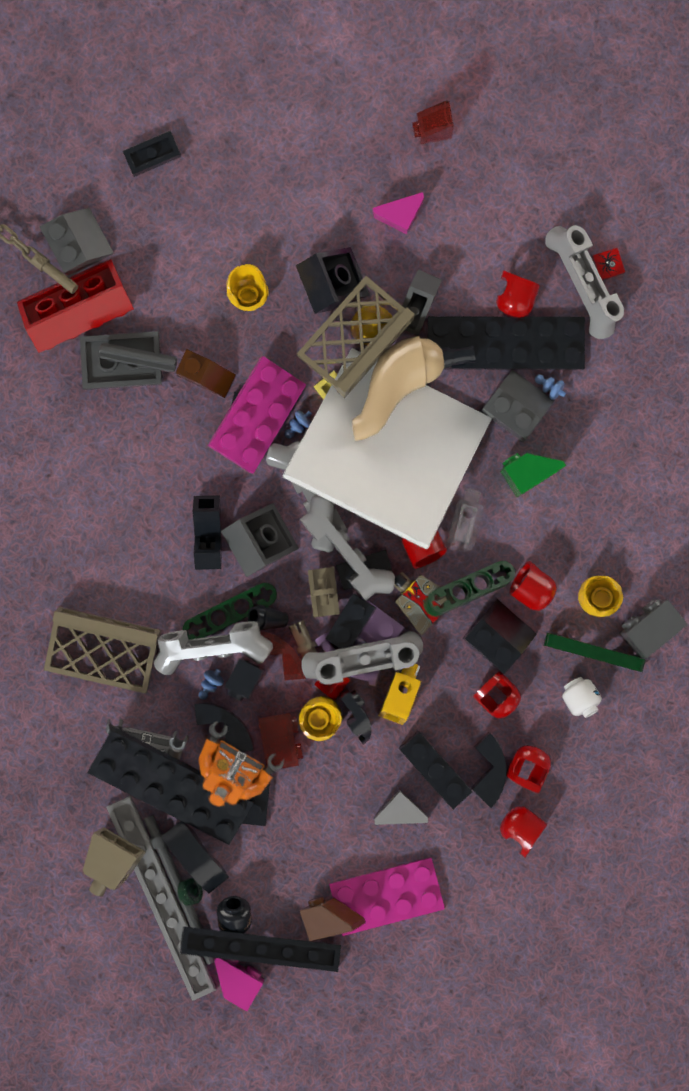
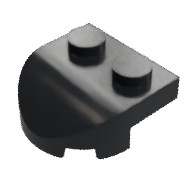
M345 688L339 696L353 714L346 722L355 736H359L360 742L364 745L371 737V724L366 712L362 708L366 704L356 690L350 692L348 688Z

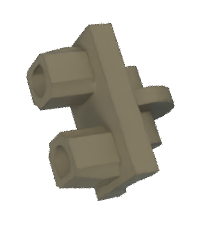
M334 567L308 570L313 618L340 614Z

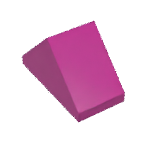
M421 192L374 207L372 210L373 217L407 235L424 202V194Z

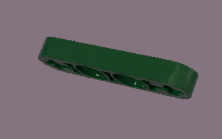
M498 561L433 590L424 600V609L431 616H441L505 587L514 579L515 569L507 561ZM499 571L506 572L507 575L505 577L500 576L493 580L492 576H494ZM475 578L484 579L487 585L486 589L481 590L477 588ZM454 587H459L464 591V599H457L453 595ZM446 596L447 601L440 606L432 604L434 600L439 601Z
M261 583L188 619L183 625V630H189L191 628L190 623L192 622L195 625L203 623L204 621L201 617L206 615L207 623L212 630L207 632V627L199 630L200 635L198 637L194 634L189 635L188 631L187 635L189 640L208 637L248 617L249 610L254 607L253 601L248 596L249 593L253 592V596L256 597L261 594V588L271 589L273 592L270 595L271 600L266 602L265 599L257 601V604L267 607L272 605L277 599L275 587L269 583ZM241 598L249 602V610L244 614L237 613L234 608L235 602ZM216 610H221L226 616L225 622L220 626L213 624L211 621V615Z
M546 633L543 646L642 673L646 661L642 658Z

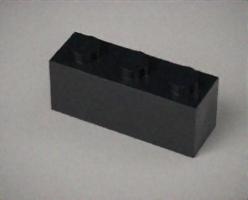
M419 731L399 747V750L452 809L456 808L472 793L467 784Z

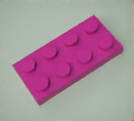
M260 357L207 446L250 474H254L306 384L266 357Z
M432 857L329 883L332 897L364 917L366 921L365 924L354 931L342 933V936L445 910Z

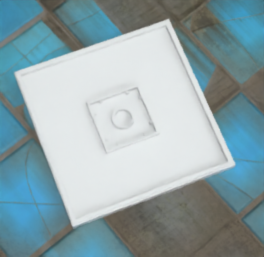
M351 348L346 358H357L361 352ZM352 362L346 363V369L352 364ZM343 365L339 370L335 380H337L344 373ZM374 365L345 398L331 385L283 477L428 549L492 418L426 385L423 388L414 390L397 404L387 423L378 434L364 440L355 441L352 419L362 412L368 396Z

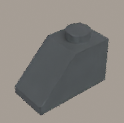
M418 269L402 305L405 309L408 308L415 314L413 322L405 331L419 336L442 279Z

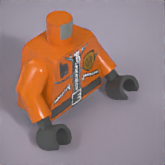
M217 721L214 722L209 728L211 737L206 740L198 759L201 775L204 777L202 785L204 789L211 792L209 797L211 803L216 806H223L225 801L230 804H236L240 799L248 800L260 795L273 778V772L282 769L284 760L281 762V765L273 766L271 760L276 756V753L272 754L267 762L268 767L266 770H263L264 764L222 740L218 744V739L227 733L228 728L225 725L222 733L218 734L214 729Z

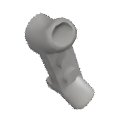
M577 225L571 226L568 229L562 226L552 228L546 235V247L559 253L590 315L589 333L597 339L610 337L615 332L616 322L624 315V308L617 293L609 295L587 251L593 246L588 234Z
M296 441L289 446L277 443L271 444L266 457L267 465L286 470L300 442ZM291 481L297 494L303 492L307 499L303 505L307 512H309L311 498L316 493ZM334 509L333 526L336 529L341 527L345 533H348L338 511ZM325 535L319 540L312 539L311 545L314 549L328 553L334 551L333 544Z
M314 495L311 498L310 511L300 518L305 528L316 540H319L324 535L329 539L354 570L355 574L348 581L365 601L375 593L390 594L395 584L393 572L390 570L367 568L363 563L367 559L358 548L353 550L347 542L350 538L341 527L336 529L333 526L334 503L319 495Z
M254 621L236 623L228 635L190 640L186 630L174 631L158 637L157 641L160 652L154 659V666L160 673L172 675L183 659L193 658V660L199 661L213 655H218L221 658L228 657L237 652L243 653L257 664L264 662L273 649V644L260 635L259 625Z
M408 631L399 637L323 653L308 652L302 658V670L306 678L318 679L323 684L342 682L344 677L392 667L395 670L409 668L418 661L419 655L423 651V642L419 634L414 631Z

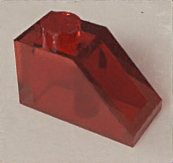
M443 101L416 114V122H412L414 138L419 137L420 144L451 139L454 124L449 101Z

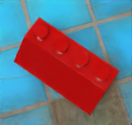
M112 259L70 277L78 285V289L73 294L57 283L17 302L25 329L38 353L50 350L68 339H74L81 333L92 328H98L105 322L116 317H122L127 312L134 310Z

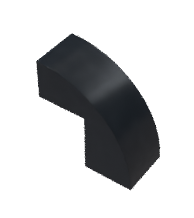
M220 495L194 496L192 513L195 535V570L221 569Z
M211 703L194 704L197 725L212 724L216 721L217 723L223 722V725H227L228 728L225 734V742L241 752L254 750L251 734L237 715L219 705Z
M488 732L474 747L492 766L471 789L492 808L499 799L505 785L506 762L499 743Z
M180 821L161 836L182 866L208 894L229 878L220 862L206 850L197 834L186 823Z

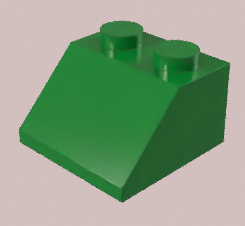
M516 453L502 463L504 468L500 472L515 496L519 497L560 471L566 464L561 460L529 453L520 457L519 453Z

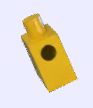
M414 664L409 668L402 669L401 673H395L378 716L400 725L407 721L421 681L416 679L420 669L419 665ZM405 686L407 693L400 692L399 687Z

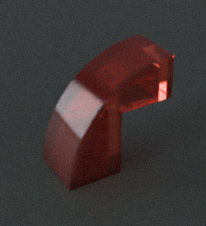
M260 631V635L273 644V649L269 655L282 654L284 680L306 679L302 670L301 658L294 648L279 636Z

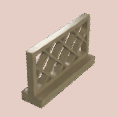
M365 276L299 350L297 356L337 389V392L345 398L375 365L379 357L413 322L415 314L408 308L405 309L370 278ZM366 285L375 292L376 301L360 302V292ZM357 296V302L351 303L353 299ZM391 305L398 312L392 318L380 319L379 306ZM376 306L377 319L362 320L361 307ZM357 307L358 321L343 322L342 312L345 308ZM339 316L340 322H334ZM387 323L381 330V324ZM377 324L378 334L375 338L363 339L362 325ZM359 325L360 339L344 340L343 326ZM340 326L341 340L325 341V331L329 327ZM322 335V341L316 342ZM360 343V355L357 358H346L345 344ZM363 343H369L364 349ZM341 345L342 359H327L326 346ZM323 346L324 360H312L305 353L311 347ZM352 362V364L346 369V363ZM343 363L344 373L335 380L328 374L327 364ZM320 364H324V370L319 366Z
M62 607L54 611V623L44 666L45 671L147 693L158 644L157 639L161 634V630ZM59 626L69 628L75 638L63 645L58 637ZM76 630L82 631L83 633L79 635ZM87 633L95 634L100 642L99 645L91 650H88L81 639ZM102 636H104V637H109V638L104 641V639L102 638ZM113 639L121 640L126 650L116 656L113 655L107 645ZM77 640L85 653L73 660L65 647ZM127 642L135 643V644L132 645V646H129V644H128ZM57 643L59 648L55 650V645ZM138 645L151 647L149 657L141 662L132 650ZM103 646L111 659L99 666L91 653ZM62 650L70 662L62 668L51 665L53 655ZM128 652L136 665L124 671L117 659ZM86 656L95 667L89 673L81 672L76 665V662ZM111 662L114 663L121 674L114 679L106 678L101 670ZM147 662V667L145 670L142 665ZM72 665L74 670H70L67 668ZM139 668L144 676L143 685L132 684L127 674ZM95 672H98L100 676H96V675H92V674H94ZM123 677L126 682H122V681H118V680Z

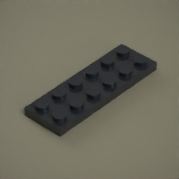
M427 317V339L437 343L440 348L474 347L475 363L452 365V368L447 369H585V317Z
M114 726L111 728L88 770V774L228 845L231 843L255 800L254 798L248 800L240 799L236 804H230L225 801L223 806L212 804L209 799L211 792L204 789L202 785L204 777L201 775L200 770Z

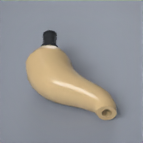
M419 336L404 339L389 347L379 357L373 369L368 396L361 414L352 419L354 440H364L378 434L387 423L397 404L414 390L423 388L427 383L437 379L443 369L452 368V365L475 363L474 347L440 348L437 343L426 338H420Z

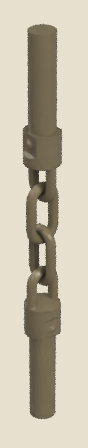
M0 224V238L4 242L16 246L22 251L25 259L41 272L47 273L71 294L76 292L78 285L53 266L50 260L34 247L26 246L21 242L17 234L8 226ZM3 228L13 235L10 236V240L1 234ZM30 250L35 253L33 258L28 256Z

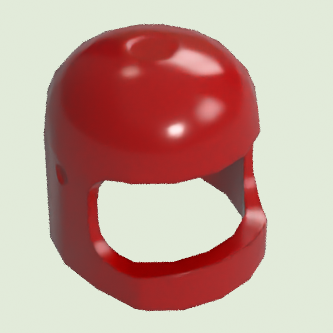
M503 270L501 279L507 281V286L502 295H497V307L501 312L512 317L521 318L529 315L534 307L540 285Z
M438 529L428 549L402 537L403 546L415 569L425 567L439 560L447 552Z
M528 561L521 567L514 578L509 594L528 608L540 611L552 602L556 595L557 586L549 575L541 571L534 563Z
M499 671L477 691L473 698L493 717L502 719L516 710L521 701V693ZM494 686L506 695V699L501 704H497L488 694Z
M524 745L514 754L506 776L518 785L539 794L550 771L551 759L543 750L534 746ZM525 759L535 763L527 780L518 776Z
M517 806L510 810L503 818L500 832L505 840L508 838L516 840L522 847L519 853L526 858L535 841L546 828L547 823L528 808Z

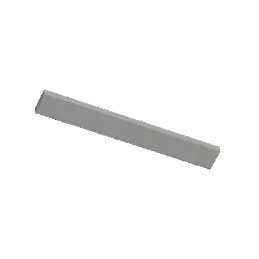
M126 797L107 806L106 808L118 835L146 851L134 871L192 1001L216 991V985L202 956L179 954L183 926L189 927L159 857L151 844L150 837L132 797Z

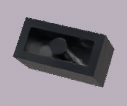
M239 658L224 686L229 689L227 694L239 701H242L244 698H251L265 669L244 658Z

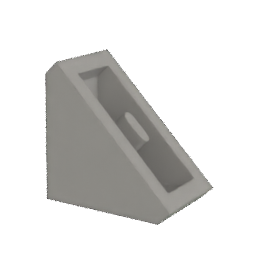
M399 790L374 817L375 825L428 823V817Z

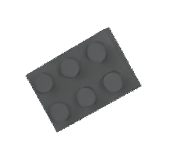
M158 331L80 336L84 390L162 385V370L99 357L102 343L160 354Z

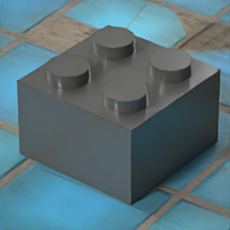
M653 599L642 608L644 613L641 616H632L621 625L623 630L619 634L639 658H648L688 624L668 599Z

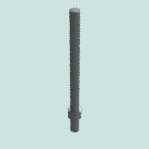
M154 815L144 818L152 837L150 839L151 844L160 855L190 927L202 928L169 849L161 837L164 833H161ZM204 957L207 965L215 962L216 959Z

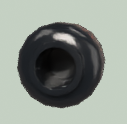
M229 896L218 904L216 914L220 931L244 934L249 930L252 923L251 908L245 899L238 896Z

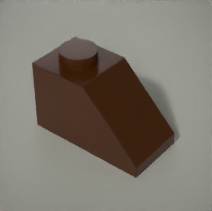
M186 349L175 372L178 377L223 398L226 397L236 374L188 349Z
M323 896L309 900V906L300 910L310 941L351 932L366 923L364 917L336 898L324 900Z

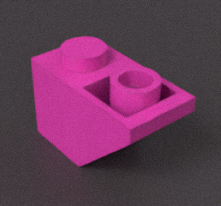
M216 958L215 965L224 999L247 1012L263 985L264 979L260 977L262 973L251 966H248L247 969L237 964V960Z

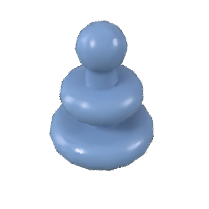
M536 375L535 382L543 385V392L551 391L549 394L551 400H555L559 395L562 397L566 396V392L562 391L565 385L564 381L559 380L554 384L555 379L553 377L546 380L543 375Z
M300 410L296 411L295 417L297 420H290L292 427L285 431V437L291 439L296 431L298 433L304 431L303 426L309 428L312 422L309 417L312 413L308 411L304 414Z
M216 669L215 672L211 670L204 672L206 680L201 682L204 689L199 692L200 699H207L209 692H215L217 690L216 686L223 685L224 680L219 675L220 669Z

